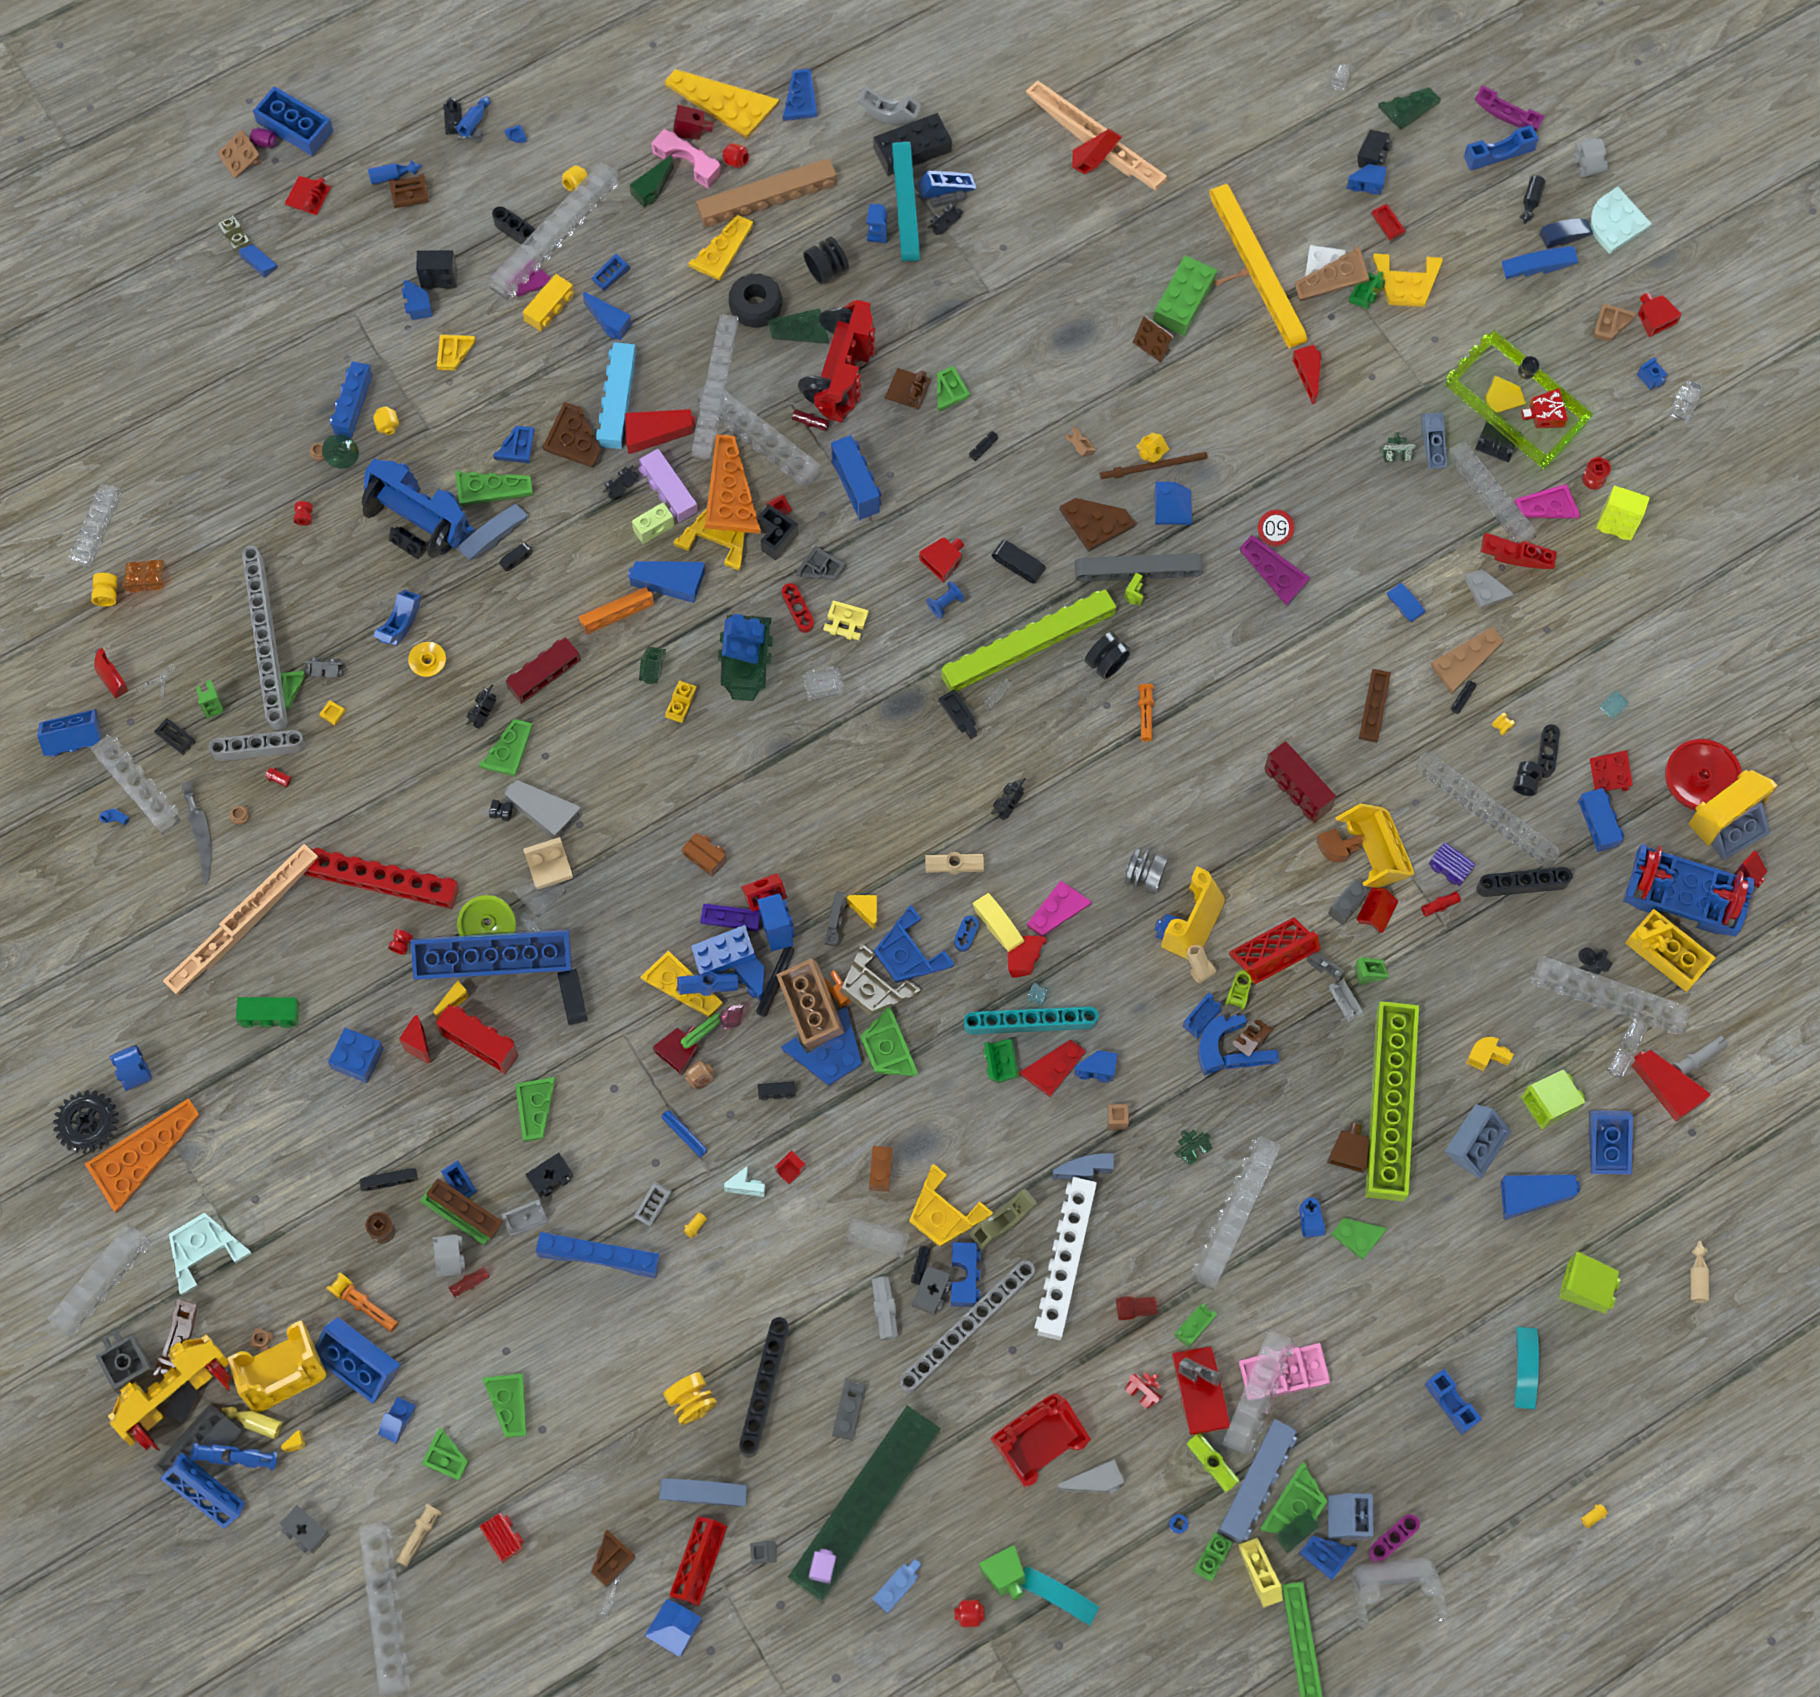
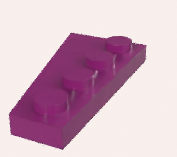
M1253 535L1240 547V552L1286 606L1291 603L1310 581L1309 576Z

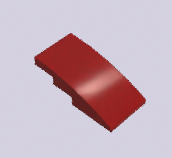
M1212 1346L1172 1353L1181 1403L1190 1435L1230 1428L1221 1382L1219 1386H1216L1202 1377H1199L1197 1382H1194L1179 1373V1364L1184 1358H1188L1218 1372Z

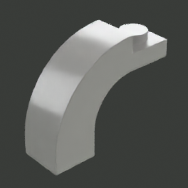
M867 86L862 88L856 102L868 110L869 116L894 125H904L916 119L921 104L908 95L902 100L892 101L881 97Z

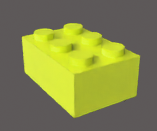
M1614 485L1602 509L1596 529L1605 534H1613L1620 539L1631 541L1645 514L1650 497Z

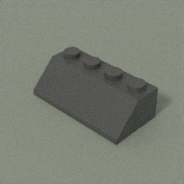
M209 1404L154 1465V1468L162 1475L172 1466L176 1457L181 1452L190 1459L191 1448L194 1442L203 1446H210L211 1444L229 1446L230 1443L237 1439L238 1434L242 1430L212 1404ZM206 1460L193 1461L206 1472L212 1465V1463H208ZM175 1473L169 1475L173 1480L180 1481V1477ZM186 1487L187 1491L192 1489V1487Z

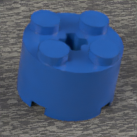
M137 1044L110 1055L113 1066L117 1068L115 1071L116 1077L119 1082H122L125 1091L145 1084L152 1079L149 1067L144 1061L143 1054Z

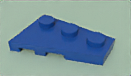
M793 70L782 121L817 117L811 70Z

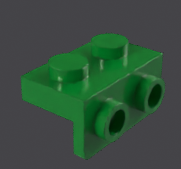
M1380 271L1378 275L1367 272L1369 281L1356 285L1348 298L1349 303L1369 309L1371 304L1375 303L1378 292L1385 286L1384 272Z
M1007 1039L993 1044L985 1042L983 1054L988 1064L986 1072L989 1079L996 1083H1002L1019 1078L1013 1040Z

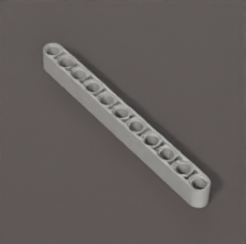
M247 546L242 551L265 717L273 730L282 731L286 728L288 721L264 559L255 546Z

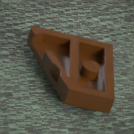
M606 1530L591 1574L607 1588L636 1559V1556L610 1531Z

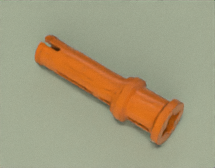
M1140 684L1137 687L1139 691L1138 705L1141 708L1140 739L1141 741L1148 742L1153 740L1152 707L1155 702L1152 691L1154 690V685Z
M353 1284L345 1290L341 1297L343 1301L347 1300L355 1306L354 1309L356 1311L362 1310L390 1333L394 1331L399 1323L370 1302L366 1294L363 1295L357 1291Z

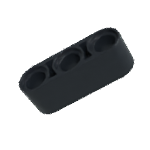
M503 206L493 209L492 217L497 229L526 248L536 246L537 236L533 226Z
M1002 540L991 554L996 562L1032 584H1035L1046 570L1045 565L1041 561L1007 540Z
M577 969L557 972L568 1025L588 1022Z

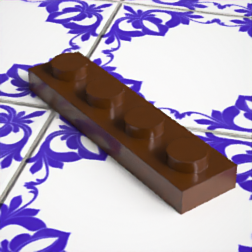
M1372 669L1358 739L1378 742L1391 672Z
M437 1178L426 1193L427 1197L491 1240L503 1225V1221L439 1178Z

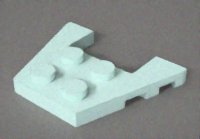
M205 1213L169 1234L176 1267V1277L178 1278V1288L182 1296L198 1287L189 1268L222 1248L226 1247L235 1263L251 1255V1252Z

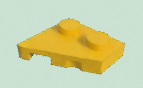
M440 335L437 370L456 371L476 341L475 336Z

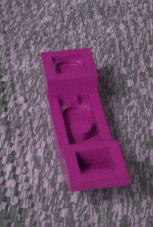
M1484 85L1481 86L1474 100L1483 109L1513 126L1523 128L1532 125L1535 131L1538 130L1544 115L1530 108L1528 111H1525L1496 97L1498 92Z

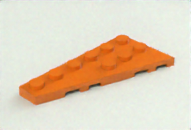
M716 434L705 529L760 534V526L757 522V515L754 511L735 436Z
M189 1098L85 1163L115 1213L122 1208L200 1117Z

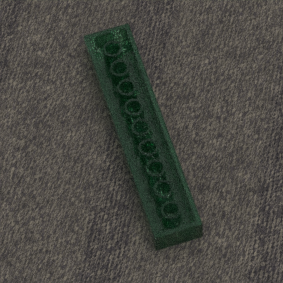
M908 1405L905 1407L788 1575L790 1582L823 1604L939 1436L941 1428ZM820 1549L833 1552L832 1555L836 1556L830 1584L809 1579L815 1551L820 1552Z

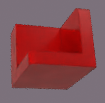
M792 1150L775 1166V1172L787 1184H791L806 1169V1163Z

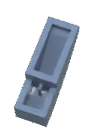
M1114 1153L1088 1155L1069 1161L1053 1170L1052 1179L1073 1180V1177L1092 1181L1093 1173L1112 1174Z

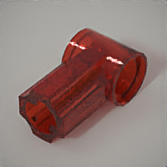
M1127 1296L1116 1299L1118 1320H1131L1140 1316L1157 1315L1155 1297L1133 1298Z

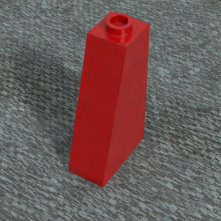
M691 409L625 413L628 454L693 434L692 427H696L695 416H692Z
M1649 1050L1646 1053L1642 1051L1634 1057L1635 1061L1631 1066L1675 1122L1711 1096L1708 1091L1654 1051Z

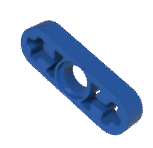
M1277 1050L1258 1051L1249 1057L1244 1053L1230 1054L1222 1057L1224 1062L1223 1068L1225 1069L1271 1065L1280 1062Z

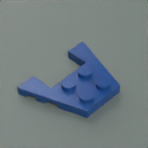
M911 905L874 950L876 957L895 983L954 967L953 961L945 950L927 961L907 934L906 930L921 921L920 916Z
M846 1007L837 1011L845 1030L844 1034L825 1042L809 1053H806L797 1038L781 1046L783 1052L793 1057L796 1062L802 1064L809 1072L828 1086L862 1066Z

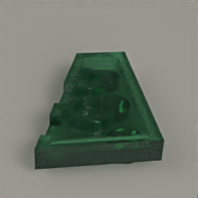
M1428 87L1412 92L1405 97L1393 98L1389 102H1379L1378 108L1402 130L1439 104L1441 98Z
M820 308L768 321L772 339L829 344L826 329L819 322Z

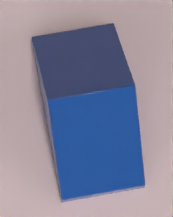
M458 1160L441 1170L448 1185L468 1198L477 1192Z

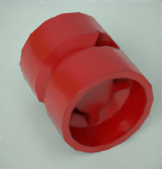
M1594 457L1589 460L1582 475L1583 484L1592 490L1602 488L1611 471L1610 463L1602 457Z

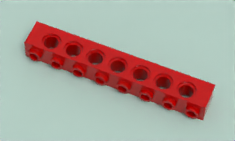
M321 848L311 849L318 858L306 870L304 876L448 909H453L459 887L452 878L444 877L442 879L431 873L420 874L414 869L403 870L392 864L385 866L374 860H370V862L363 861V859L357 856L350 858L339 852H333L332 854ZM330 862L328 866L321 867L322 863ZM348 866L347 870L339 871L341 867ZM361 870L367 871L366 874L362 876L358 875V873ZM380 874L385 875L381 880L376 879ZM397 879H404L401 884L395 883ZM416 883H422L420 888H414ZM435 887H441L439 892H432Z

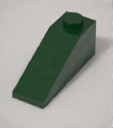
M671 155L629 184L631 195L643 208L656 201L674 168Z

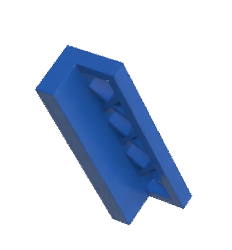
M182 1452L176 1457L172 1466L160 1477L162 1481L223 1529L240 1515L244 1507V1501ZM175 1473L180 1477V1481L173 1480L169 1475ZM186 1487L194 1488L196 1493H190L186 1490ZM202 1500H209L212 1506H206L202 1503ZM218 1512H224L229 1517L224 1520L218 1515Z

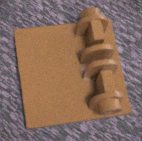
M242 129L217 152L235 179L250 164L257 166L261 163L260 154Z

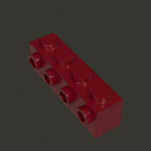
M566 637L562 640H557L550 649L542 651L532 662L529 661L524 664L517 673L514 672L509 675L506 680L507 688L522 704L581 661L580 654Z

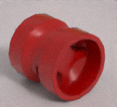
M306 501L296 502L294 504L296 514L293 516V522L300 526L310 525L312 523L310 513L313 511V505Z
M396 929L393 934L394 939L389 943L388 949L397 954L406 955L408 951L407 946L411 943L413 936L406 931Z

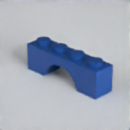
M1529 125L1516 129L1509 137L1494 144H1487L1484 140L1469 144L1463 157L1470 171L1535 151L1539 138L1533 126Z

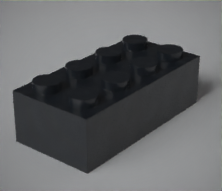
M938 113L873 137V149L887 176L894 174L892 143L910 141L912 167L952 152V139Z

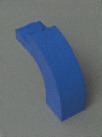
M408 590L398 593L388 621L375 630L374 637L378 638L382 643L397 646L408 633L417 614L422 596Z
M1221 1015L1206 1027L1198 1047L1199 1065L1204 1076L1223 1069L1224 1062L1218 1050V1041L1226 1034L1244 1028L1247 1023L1245 1015H1233L1227 1021Z

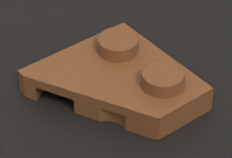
M1602 304L1593 337L1611 342L1635 318L1636 313Z

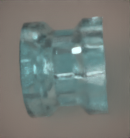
M1034 982L1027 1000L1030 1002L1035 1001L1038 1005L1042 1006L1049 988H1042Z

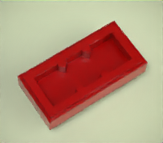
M1388 204L1372 210L1371 215L1389 241L1405 234L1406 230Z

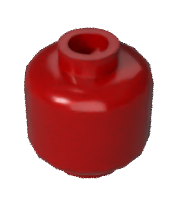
M731 143L722 152L724 162L728 166L742 168L749 161L750 155L745 146Z
M961 1600L958 1608H954L955 1621L959 1620V1624L963 1628L979 1627L981 1622H985L984 1605H981L979 1600Z

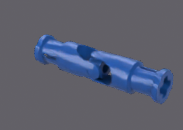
M194 1442L191 1448L190 1460H206L212 1464L232 1466L240 1463L248 1468H257L258 1466L274 1470L277 1462V1452L265 1453L260 1452L258 1449L239 1451L240 1449L237 1447L214 1444L203 1446ZM232 1449L227 1454L228 1462H224L221 1458L222 1452Z

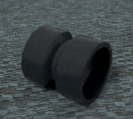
M1530 761L1521 762L1517 771L1518 776L1515 777L1513 790L1524 796H1535L1543 774L1542 766Z

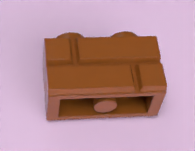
M695 833L682 848L683 855L711 877L727 861L726 851L719 845L715 847L711 844L710 838L705 834Z
M873 1146L869 1190L889 1192L893 1148Z

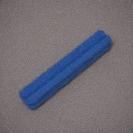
M670 1110L662 1114L661 1117L667 1125L699 1157L706 1154L707 1148Z

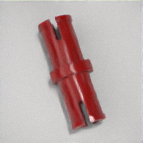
M1454 891L1446 896H1439L1434 901L1421 906V911L1425 917L1439 911H1446V908L1461 902L1460 895L1457 891Z

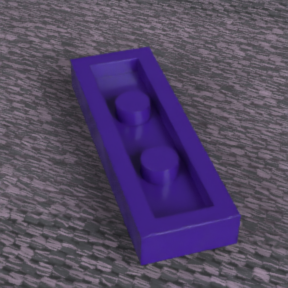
M703 903L700 923L728 928H738L745 925L747 930L758 931L761 916L758 910L751 912L750 909Z

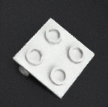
M1310 245L1305 276L1339 259V257L1345 254L1346 250Z

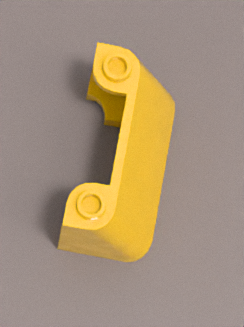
M1198 866L1192 875V883L1189 887V890L1194 893L1193 902L1196 903L1187 922L1182 919L1170 921L1161 944L1162 948L1188 959L1186 955L1187 949L1190 946L1201 945L1204 948L1225 903V896L1210 873Z
M302 1320L292 1324L286 1331L288 1339L254 1357L245 1351L237 1352L228 1357L237 1392L252 1411H265L325 1379L326 1372Z

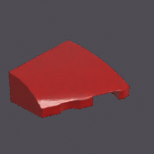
M99 649L94 660L95 672L116 699L128 692L126 683L113 663L107 658L104 649Z
M1022 936L1024 942L1011 951H1007L1008 971L1012 978L1032 974L1034 964L1040 957V949L1043 944L1046 945L1047 943L1045 937Z

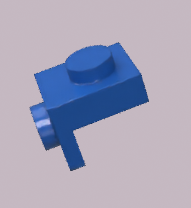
M1165 914L1160 920L1158 919L1154 928L1157 931L1155 937L1163 940L1165 930L1170 921L1181 918Z

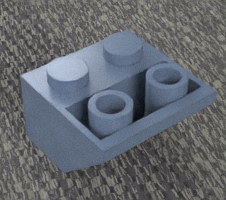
M1350 1493L1328 1496V1538L1370 1540L1373 1537V1494Z

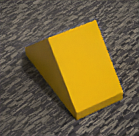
M849 895L847 897V905L874 930L877 927V895Z

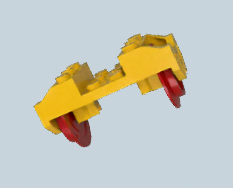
M207 1334L201 1338L175 1343L169 1349L170 1353L168 1355L177 1369L171 1368L163 1375L165 1378L158 1383L156 1381L147 1388V1393L136 1382L133 1384L129 1382L120 1389L121 1394L117 1398L114 1409L108 1414L111 1420L109 1423L130 1446L137 1440L146 1451L150 1447L160 1451L156 1442L147 1432L163 1418V1415L156 1406L187 1380L197 1390L210 1380L213 1374L229 1392L231 1391L228 1382L232 1378L223 1368L230 1363Z

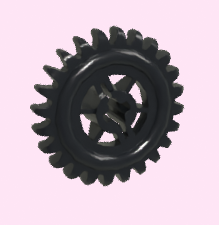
M86 1090L84 1095L78 1091L77 1097L71 1094L70 1101L64 1099L65 1105L58 1106L61 1112L54 1114L58 1119H55L53 1124L58 1126L53 1131L59 1132L56 1138L58 1140L62 1138L61 1145L65 1146L67 1144L69 1151L74 1146L75 1153H78L80 1148L84 1154H86L87 1148L94 1153V1146L102 1150L101 1142L108 1145L107 1137L114 1138L111 1131H118V1128L113 1124L120 1121L113 1117L118 1116L119 1113L112 1111L116 1108V1105L109 1104L112 1100L110 1098L104 1099V1093L97 1097L98 1092L96 1090L91 1095L89 1090ZM83 1108H89L88 1111H81ZM79 1111L76 1120H72L76 1112ZM96 1112H98L100 1119H95ZM72 1124H77L75 1131L72 1128Z

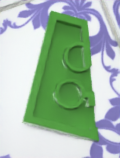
M523 1374L483 1377L482 1380L505 1437L527 1436Z

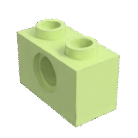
M661 503L632 520L633 531L642 544H645L674 527L673 515L665 504Z

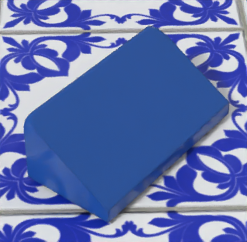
M253 244L239 250L240 257L264 278L278 267Z

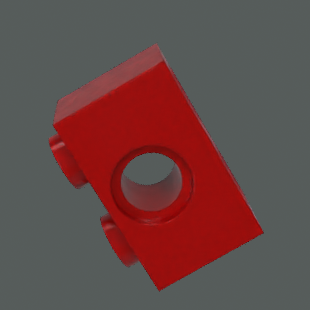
M777 873L741 886L751 912L759 909L758 899L780 894L782 900L788 898L783 882Z

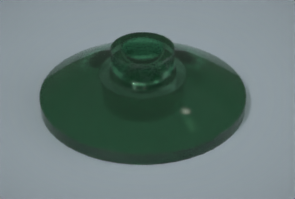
M330 436L324 441L322 446V455L325 461L335 468H349L358 459V447L347 436Z

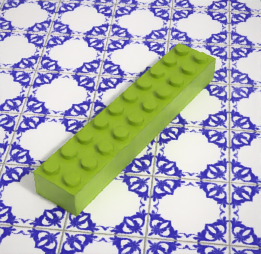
M1380 1001L1376 1008L1365 1197L1405 1202L1409 1195L1419 1005Z

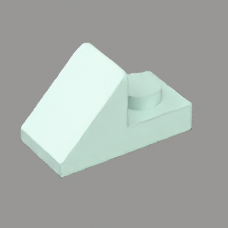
M745 1167L724 1184L725 1192L760 1197L765 1196L766 1189L765 1184H762L761 1181L750 1180V1182H747L748 1167Z

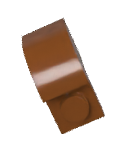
M1335 828L1318 835L1316 843L1328 860L1341 863L1347 861L1349 853L1353 854L1360 850L1363 840L1359 834L1342 841Z

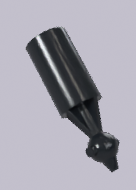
M1533 175L1530 177L1523 199L1525 211L1520 215L1523 224H1526L1534 217V214L1531 212L1539 205L1546 182L1541 176Z

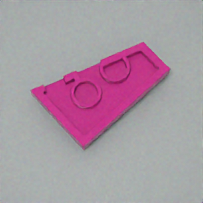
M1567 484L1520 497L1514 501L1521 518L1579 519L1580 517Z

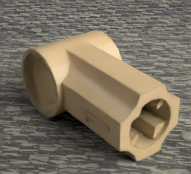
M1192 945L1187 949L1186 955L1192 967L1190 973L1198 984L1203 983L1216 974L1214 966L1207 959L1201 945Z

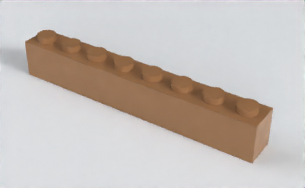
M827 158L696 201V208L703 227H712L724 221H731L737 215L746 216L754 211L764 210L773 205H780L785 201L795 200L807 194H814L825 188H832L834 185H837V175L830 159Z

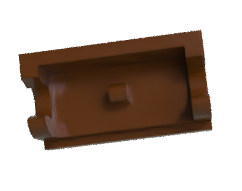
M1255 1020L1254 1023L1260 1027V1030H1256L1255 1027L1249 1025L1232 1044L1249 1057L1265 1042L1274 1029L1273 1027L1267 1026L1260 1020Z

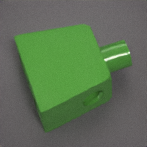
M1014 1545L979 1563L981 1573L1000 1596L1009 1592L1013 1600H1018L1024 1595L1020 1586L1025 1584L1026 1580Z

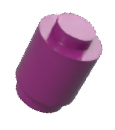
M258 127L257 129L253 128L250 133V141L254 145L272 149L277 145L278 137L274 131Z

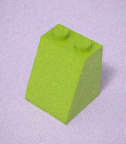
M1564 1069L1531 1084L1520 1097L1542 1130L1579 1110L1586 1103L1583 1093L1576 1089L1573 1078L1570 1074H1566Z
M1576 1252L1568 1260L1558 1298L1606 1313L1609 1309L1613 1308L1616 1297H1613L1614 1290L1618 1289L1621 1281L1618 1278L1619 1271L1580 1252Z

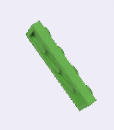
M426 1193L421 1198L420 1202L484 1247L490 1241V1238L427 1197Z

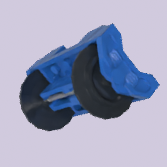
M374 458L367 467L363 480L364 493L361 503L365 517L372 518L376 516L386 506L431 534L427 547L428 556L431 558L438 557L440 554L444 555L452 548H457L476 531L470 526L466 514L462 512L463 508L458 505L459 502L454 499L455 496L447 490L443 492L438 489L432 499L424 493L420 495L421 488L417 484L418 481L413 477L414 474L409 471L410 468L402 462L398 464L395 461H382Z

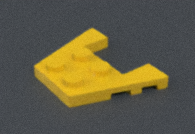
M1373 253L1372 260L1376 265L1377 274L1380 271L1384 272L1386 282L1383 290L1388 304L1425 307L1443 258L1427 257L1426 273L1389 270L1390 254Z
M707 508L673 542L674 546L688 552L696 536L728 547L730 551L724 561V565L738 571L741 570L745 532L705 529Z
M933 1164L909 1222L937 1246L942 1247L977 1226L980 1222L990 1218L993 1212L979 1201L965 1217L935 1192L947 1175Z

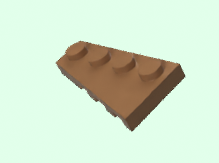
M1360 246L1348 254L1342 255L1334 262L1326 264L1320 270L1314 271L1295 282L1299 301L1368 282L1369 277Z

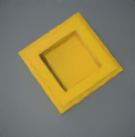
M329 700L319 716L336 726L346 713V710Z

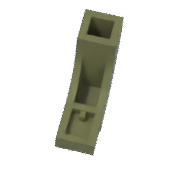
M1024 1188L1005 1207L990 1218L980 1222L969 1234L980 1249H983L1002 1238L1021 1223L1037 1205V1202Z

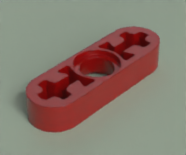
M793 583L785 584L781 590L782 598L798 630L802 633L812 631L814 620L797 586ZM787 590L793 592V600L791 599L790 594H787ZM800 604L803 609L800 612H795L792 607ZM803 615H804L805 621L808 622V626H805L804 624H802V618H801V617H802Z

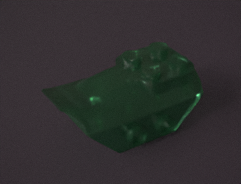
M744 616L746 620L759 619L760 624L765 625L764 643L760 644L758 663L752 664L723 656L722 650L718 652V661H721L720 685L727 689L733 700L754 701L758 693L766 688L767 667L772 661V653H769V646L773 647V635H770L771 617ZM720 632V643H723L724 632Z

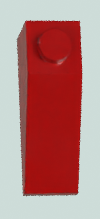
M1314 344L1294 350L1292 361L1312 405L1316 404L1322 360L1321 353Z

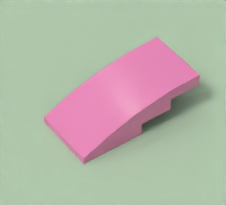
M1320 1343L1281 1352L1276 1351L1239 1361L1248 1401L1331 1384Z

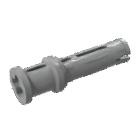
M1719 1036L1695 1054L1686 1055L1684 1060L1674 1063L1673 1066L1686 1075L1692 1070L1699 1069L1702 1062L1727 1047L1728 1043L1726 1040L1722 1042L1725 1038Z

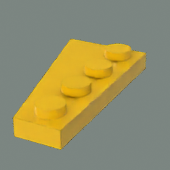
M737 215L722 230L718 237L715 236L711 243L705 249L703 248L694 260L692 259L688 263L689 267L721 281L751 231L753 222Z

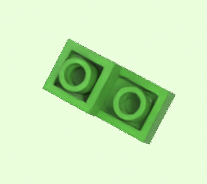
M1214 1532L1193 1572L1212 1582L1233 1542Z

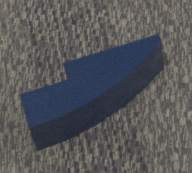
M1569 219L1543 226L1539 235L1546 248H1550L1558 244L1564 246L1593 235V231L1586 219Z

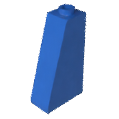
M635 561L634 566L629 569L628 578H630L631 586L638 588L646 587L649 591L694 603L706 569L703 562Z
M1576 1175L1504 1176L1500 1181L1504 1220L1574 1199L1577 1193L1580 1192V1183L1576 1181Z

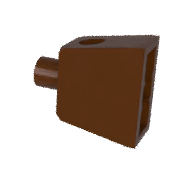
M1351 1123L1349 1132L1341 1130L1327 1163L1364 1173L1367 1167L1369 1138L1361 1135L1362 1125Z

